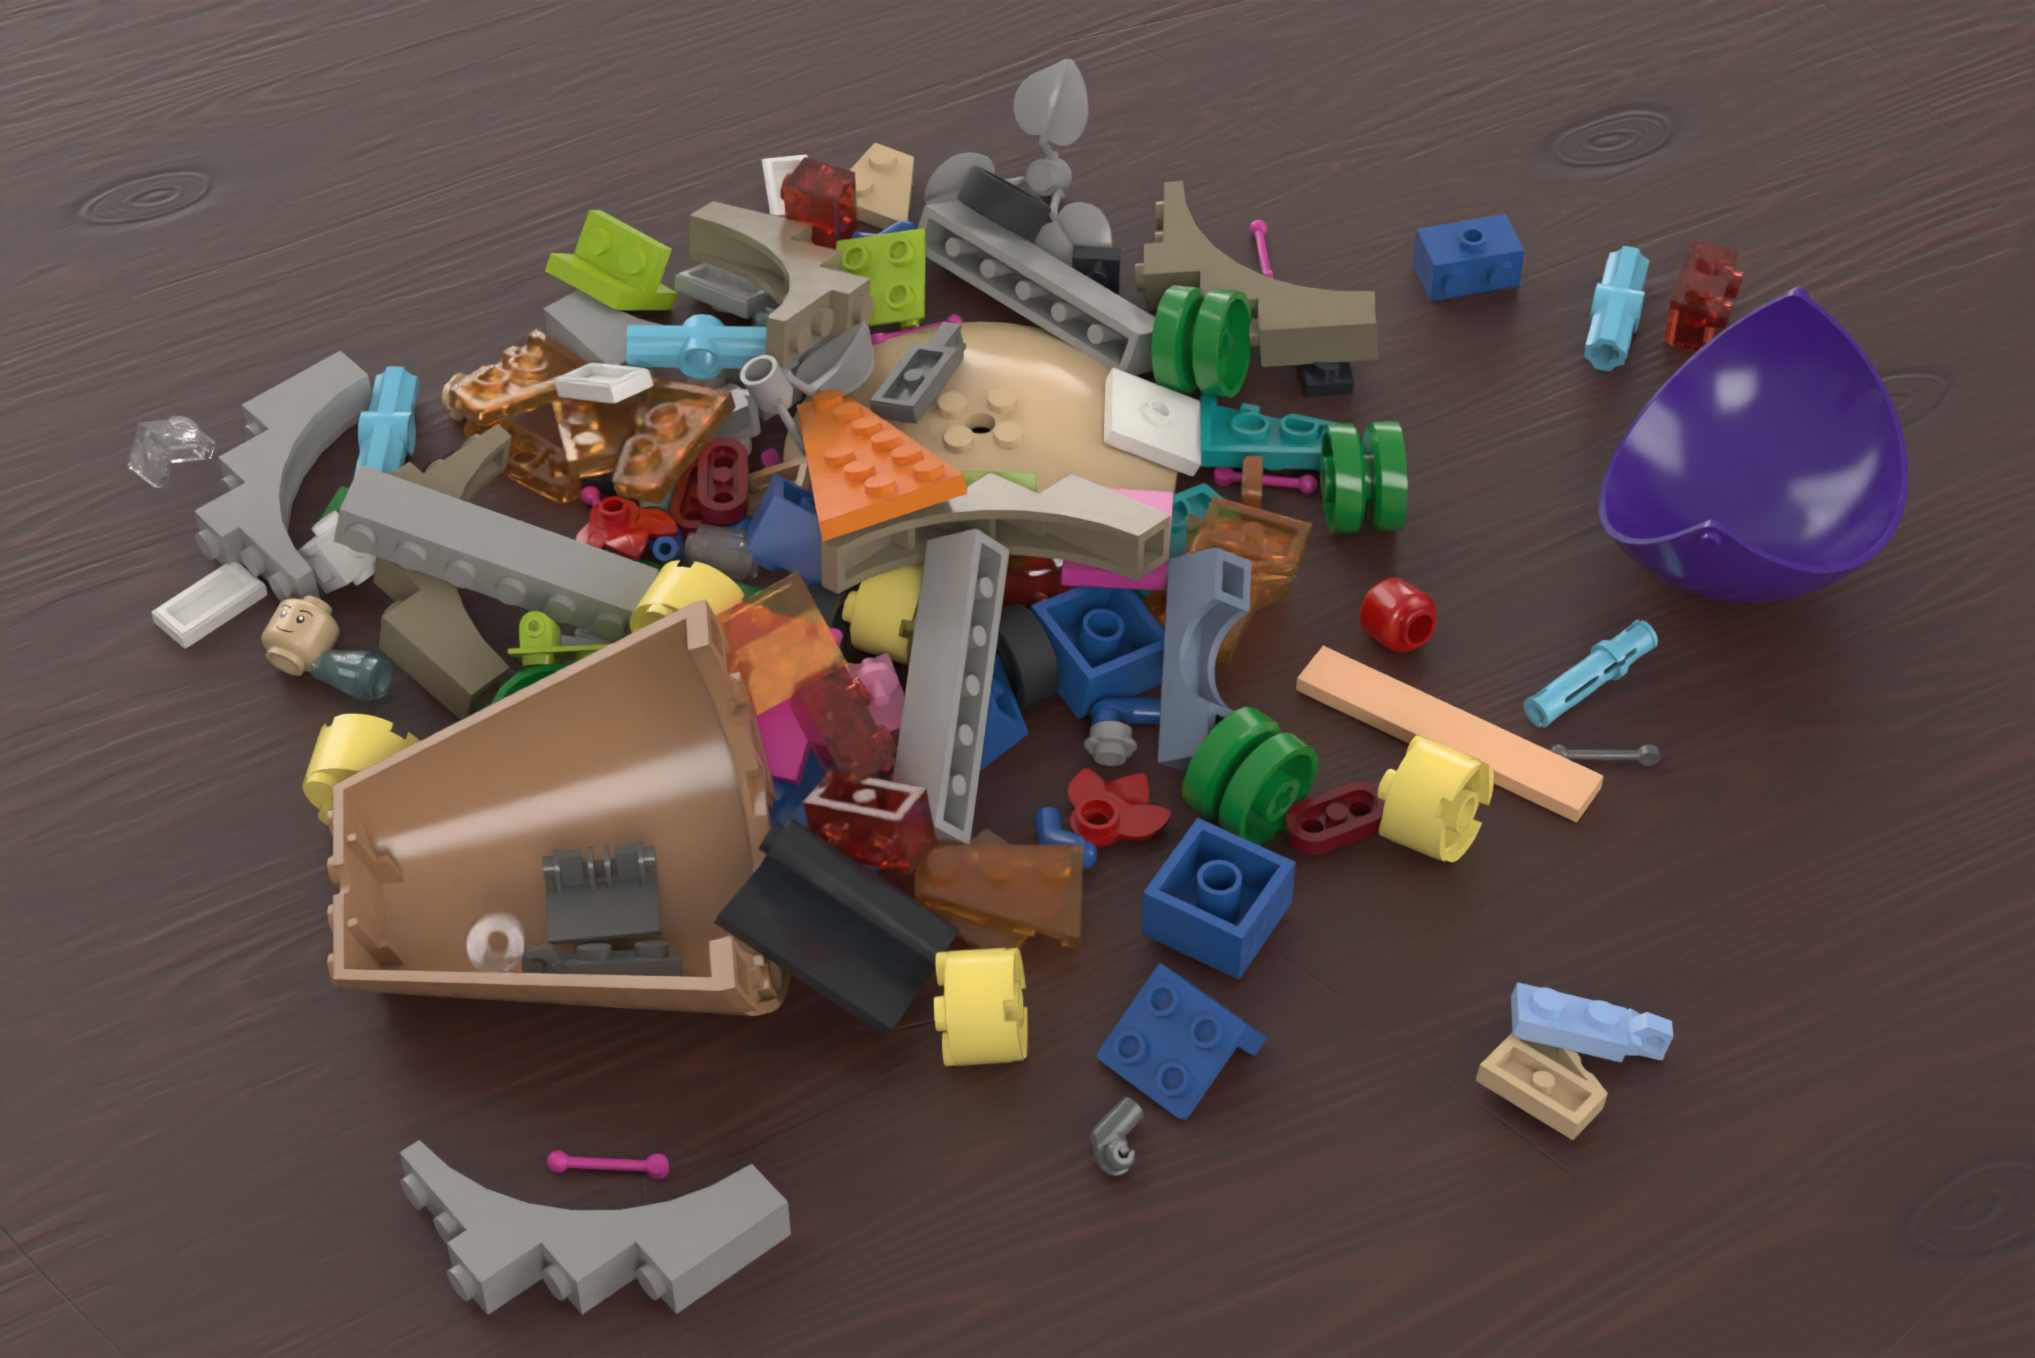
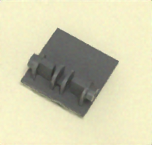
M643 841L637 842V844L616 845L615 858L611 859L610 846L603 845L604 860H594L592 846L587 847V861L582 860L581 849L563 851L556 849L553 850L552 856H542L544 879L546 878L547 943L559 945L661 935L657 863L654 846L643 847Z

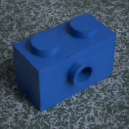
M1502 214L1416 229L1413 267L1430 301L1520 286L1525 250L1507 215Z

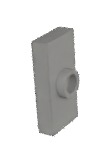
M708 263L700 264L675 276L676 292L711 305L713 310L718 312L732 313L748 319L778 306V303L770 295L745 278Z

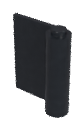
M791 819L786 826L776 822L759 847V850L766 854L761 865L718 914L714 923L888 1037L935 970L937 952H947L961 929L794 819Z

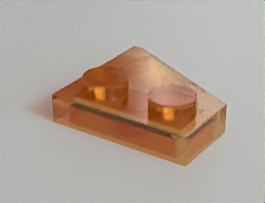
M1213 496L1190 553L1218 547L1252 561L1251 582L1295 577L1311 537L1312 524Z

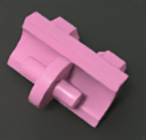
M889 653L881 654L876 658H866L861 664L848 662L838 664V675L862 742L868 743L872 752L897 748L905 695Z

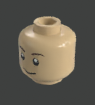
M306 595L303 600L296 598L283 600L261 636L263 646L267 650L265 654L267 660L278 669L296 676H301L304 671L314 672L319 670L340 635L338 623L331 616L332 608L321 599Z

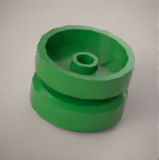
M1176 285L1171 286L1165 291L1155 316L1151 343L1152 367L1155 381L1158 385L1178 393L1192 394L1199 388L1204 395L1233 398L1240 391L1247 376L1252 352L1249 325L1253 318L1250 303L1245 293L1237 290L1213 289L1206 295L1203 289Z
M1398 421L1369 422L1362 442L1359 432L1353 423L1324 425L1321 441L1320 484L1324 515L1329 533L1358 532L1363 523L1365 512L1368 522L1374 531L1403 530L1407 513L1408 482L1405 444Z
M1246 706L1224 718L1200 744L1186 771L1183 780L1182 797L1187 806L1205 819L1219 821L1222 829L1254 844L1261 845L1268 842L1285 827L1286 814L1290 807L1307 797L1317 774L1318 756L1314 748L1294 734L1281 733L1277 722L1260 710Z

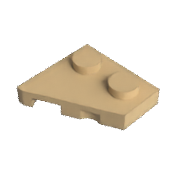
M874 143L828 194V209L884 230L898 221L908 220L914 180V157Z
M1512 1033L1480 1064L1475 1080L1571 1140H1574L1600 1113L1608 1094L1596 1077L1584 1069L1577 1052L1515 1038Z

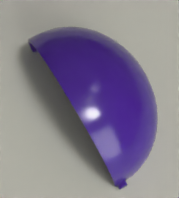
M1795 287L1748 313L1719 333L1689 358L1656 392L1634 420L1610 461L1599 496L1600 521L1611 538L1639 566L1661 581L1687 593L1706 599L1738 604L1770 603L1801 597L1827 587L1857 570L1877 555L1897 530L1904 513L1909 479L1907 452L1900 421L1883 381L1861 347L1827 311L1809 297L1805 289Z

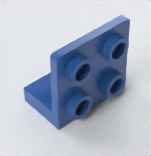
M1159 963L1097 1052V1058L1181 1120H1186L1236 1048L1240 1047L1256 1056L1268 1037L1184 977Z

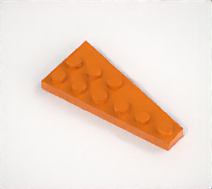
M831 389L818 392L813 395V400L797 405L822 542L967 494L963 473L849 395L842 396L840 390Z

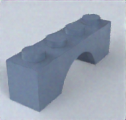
M1218 547L1169 558L1158 763L1183 772L1187 771L1190 761L1208 734L1218 723L1234 712L1222 701L1215 684V662L1219 647L1227 632L1239 619L1249 613L1252 561Z

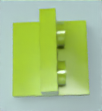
M589 210L574 254L551 253L545 269L551 275L615 310H672L678 295L677 292L660 283L672 249L601 210Z

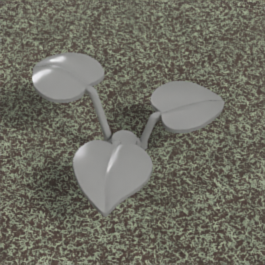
M1064 59L1030 75L1022 82L1015 94L1014 114L1016 121L1027 134L1040 135L1039 146L1046 157L1045 159H1038L1032 162L1027 168L1025 176L1005 180L1016 186L1027 185L1030 191L1038 196H1052L1050 204L1052 210L1049 214L1052 222L1042 226L1035 239V244L1040 249L1072 267L1074 245L1112 248L1113 238L1107 218L1100 209L1092 204L1084 202L1070 203L1058 214L1060 200L1065 196L1064 191L1071 183L1072 174L1068 164L1058 158V153L1051 149L1048 139L1058 146L1072 145L1081 137L1088 120V97L1083 77L1072 59ZM961 153L949 158L934 171L928 181L924 194L926 205L958 200L957 195L972 167L978 166L995 174L994 164L987 156L979 153Z
M863 320L820 347L800 365L796 376L792 374L789 367L781 369L773 356L761 355L751 359L744 365L740 373V379L746 387L743 395L748 401V406L672 438L680 453L688 461L698 458L700 449L706 443L716 439L727 438L743 444L749 456L752 450L751 438L758 436L761 432L759 408L772 415L779 414L803 456L806 455L803 436L787 411L793 401V387L807 396H813L818 391L831 389L840 390L842 396L860 387L871 375L875 362L869 327Z

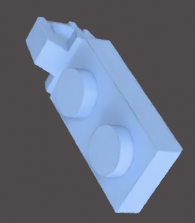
M1518 982L1511 995L1512 1034L1515 1038L1621 1063L1625 1055H1640L1662 1061L1673 1039L1672 1021L1649 1012L1639 1014L1631 1008L1626 1010L1624 1007L1615 1006L1605 1001H1594L1560 993L1550 988H1539Z

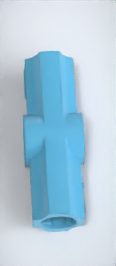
M1623 246L1617 252L1610 253L1606 261L1602 283H1597L1589 319V325L1591 326L1584 352V358L1593 364L1594 369L1611 372L1614 367L1624 365L1628 356L1632 333H1637L1645 296L1643 288L1650 261L1641 254L1638 248Z
M705 314L694 315L688 318L683 323V326L628 325L626 333L627 366L680 368L686 376L692 379H711L717 376L722 368L742 369L751 359L766 355L767 327L724 326L719 319Z
M386 367L382 374L376 375L369 411H362L359 417L358 444L360 453L354 477L360 464L384 473H393L404 466L406 456H412L414 453L416 441L414 413L419 394L418 377L408 373L404 367Z

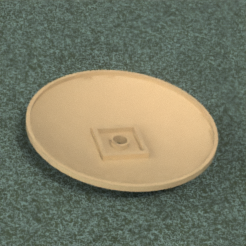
M1001 322L959 323L962 327L960 330L963 342L966 343V349L963 353L964 358L918 423H902L884 419L958 471L1036 472L1037 493H1041L1071 473L1110 489L1170 491L1174 495L1177 486L1178 471L1104 443L1105 379L1111 370L1042 328ZM940 326L905 333L886 339L882 343L872 345L875 357L873 371L860 387L847 395L871 410V398L914 342L927 344ZM807 396L802 403L813 400V396ZM797 411L793 418V421L795 422L800 433L802 434L799 414ZM976 427H985L990 429L991 431L984 434L973 433L971 429ZM789 431L785 441L783 462L803 456ZM1035 557V575L1006 574L1002 608L1011 604H1021L1024 607L1031 606L1079 586L1061 584L1063 560Z

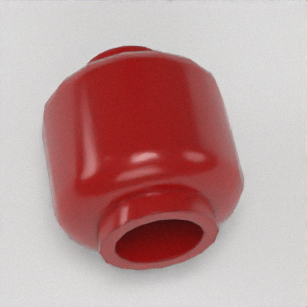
M1391 577L1378 582L1367 592L1360 607L1359 621L1363 631L1372 639L1392 652L1407 653L1423 646L1430 640L1436 628L1437 610L1433 599L1425 592L1404 579Z

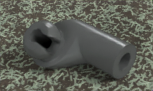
M1123 1097L1090 1132L1089 1138L1095 1163L1106 1174L1122 1175L1127 1172L1135 1161V1150L1129 1149L1126 1135L1144 1117V1113L1141 1107L1131 1098Z

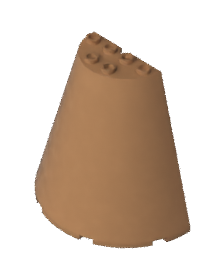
M706 599L693 602L333 785V808L329 809L327 813L328 827L333 837V856L328 858L327 868L330 880L336 889H340V894L333 895V904H330L327 910L329 926L333 933V953L328 955L327 964L330 978L335 986H342L352 992L748 1016L771 1013L781 1006L787 995L792 974L714 923L718 914L757 870L766 856L765 853L759 850V847L773 827L769 809L773 808L772 802L777 801V796L764 743L745 683L740 672L732 674L727 672L726 654L729 653V644ZM643 841V847L654 846L657 863L661 935L553 946L566 954L577 953V946L589 943H606L611 945V951L634 950V944L641 941H666L669 943V948L680 949L682 977L522 973V948L547 943L546 878L544 879L542 856H552L553 850L559 849V851L581 849L582 860L587 861V847L592 846L594 860H604L603 845L610 846L611 859L615 858L616 845L637 844V842Z

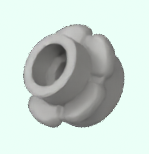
M1103 721L1091 726L1090 737L1085 740L1084 747L1098 764L1118 766L1125 763L1126 758L1132 756L1133 752L1137 749V743L1132 739V728L1127 724L1116 721Z

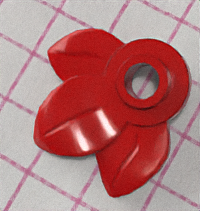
M612 496L603 499L591 509L589 513L590 522L577 533L575 540L602 550L608 548L623 557L638 561L647 546L649 537L660 538L669 536L672 538L676 537L678 532L674 519L666 512L659 509L639 508L631 500Z
M1084 768L1071 780L1068 787L1067 797L1074 809L1070 817V830L1072 833L1084 837L1085 841L1092 842L1096 847L1111 845L1119 838L1129 840L1150 838L1161 832L1171 818V811L1161 806L1148 805L1149 785L1146 774L1142 772L1105 783L1094 771Z

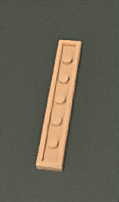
M1322 646L1297 678V691L1409 744L1416 735H1421L1479 758L1481 761L1492 766L1494 784L1576 823L1601 789L1603 775L1328 647Z

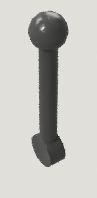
M1560 744L1553 745L1549 749V751L1568 760L1639 761L1644 766H1653L1660 761L1659 748L1651 744L1644 745L1639 750L1567 749Z

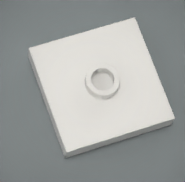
M1112 368L1105 379L1104 443L1189 476H1194L1201 466V401Z

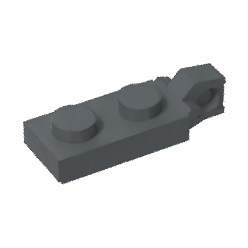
M943 322L927 344L914 342L871 398V411L882 419L917 424L964 358L963 353L966 349V343L963 342L960 330L962 328L961 324Z
M641 941L634 944V950L611 951L610 944L589 943L577 946V953L566 954L563 951L557 950L551 943L522 948V973L682 977L680 949L669 948V943L666 941Z

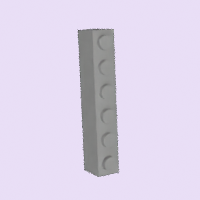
M959 200L924 206L917 229L924 228L926 230L925 256L1110 370L1116 368L1134 376L1153 372L1151 343L1154 316L1014 232L982 216Z
M361 464L340 508L333 541L348 546L356 552L367 553L385 559L405 569L425 573L447 581L456 587L467 588L496 598L508 605H516L530 611L542 612L556 622L567 623L596 633L607 640L616 641L632 633L630 617L656 578L659 570Z
M977 528L927 540L885 828V836L918 854L970 846L1010 551Z

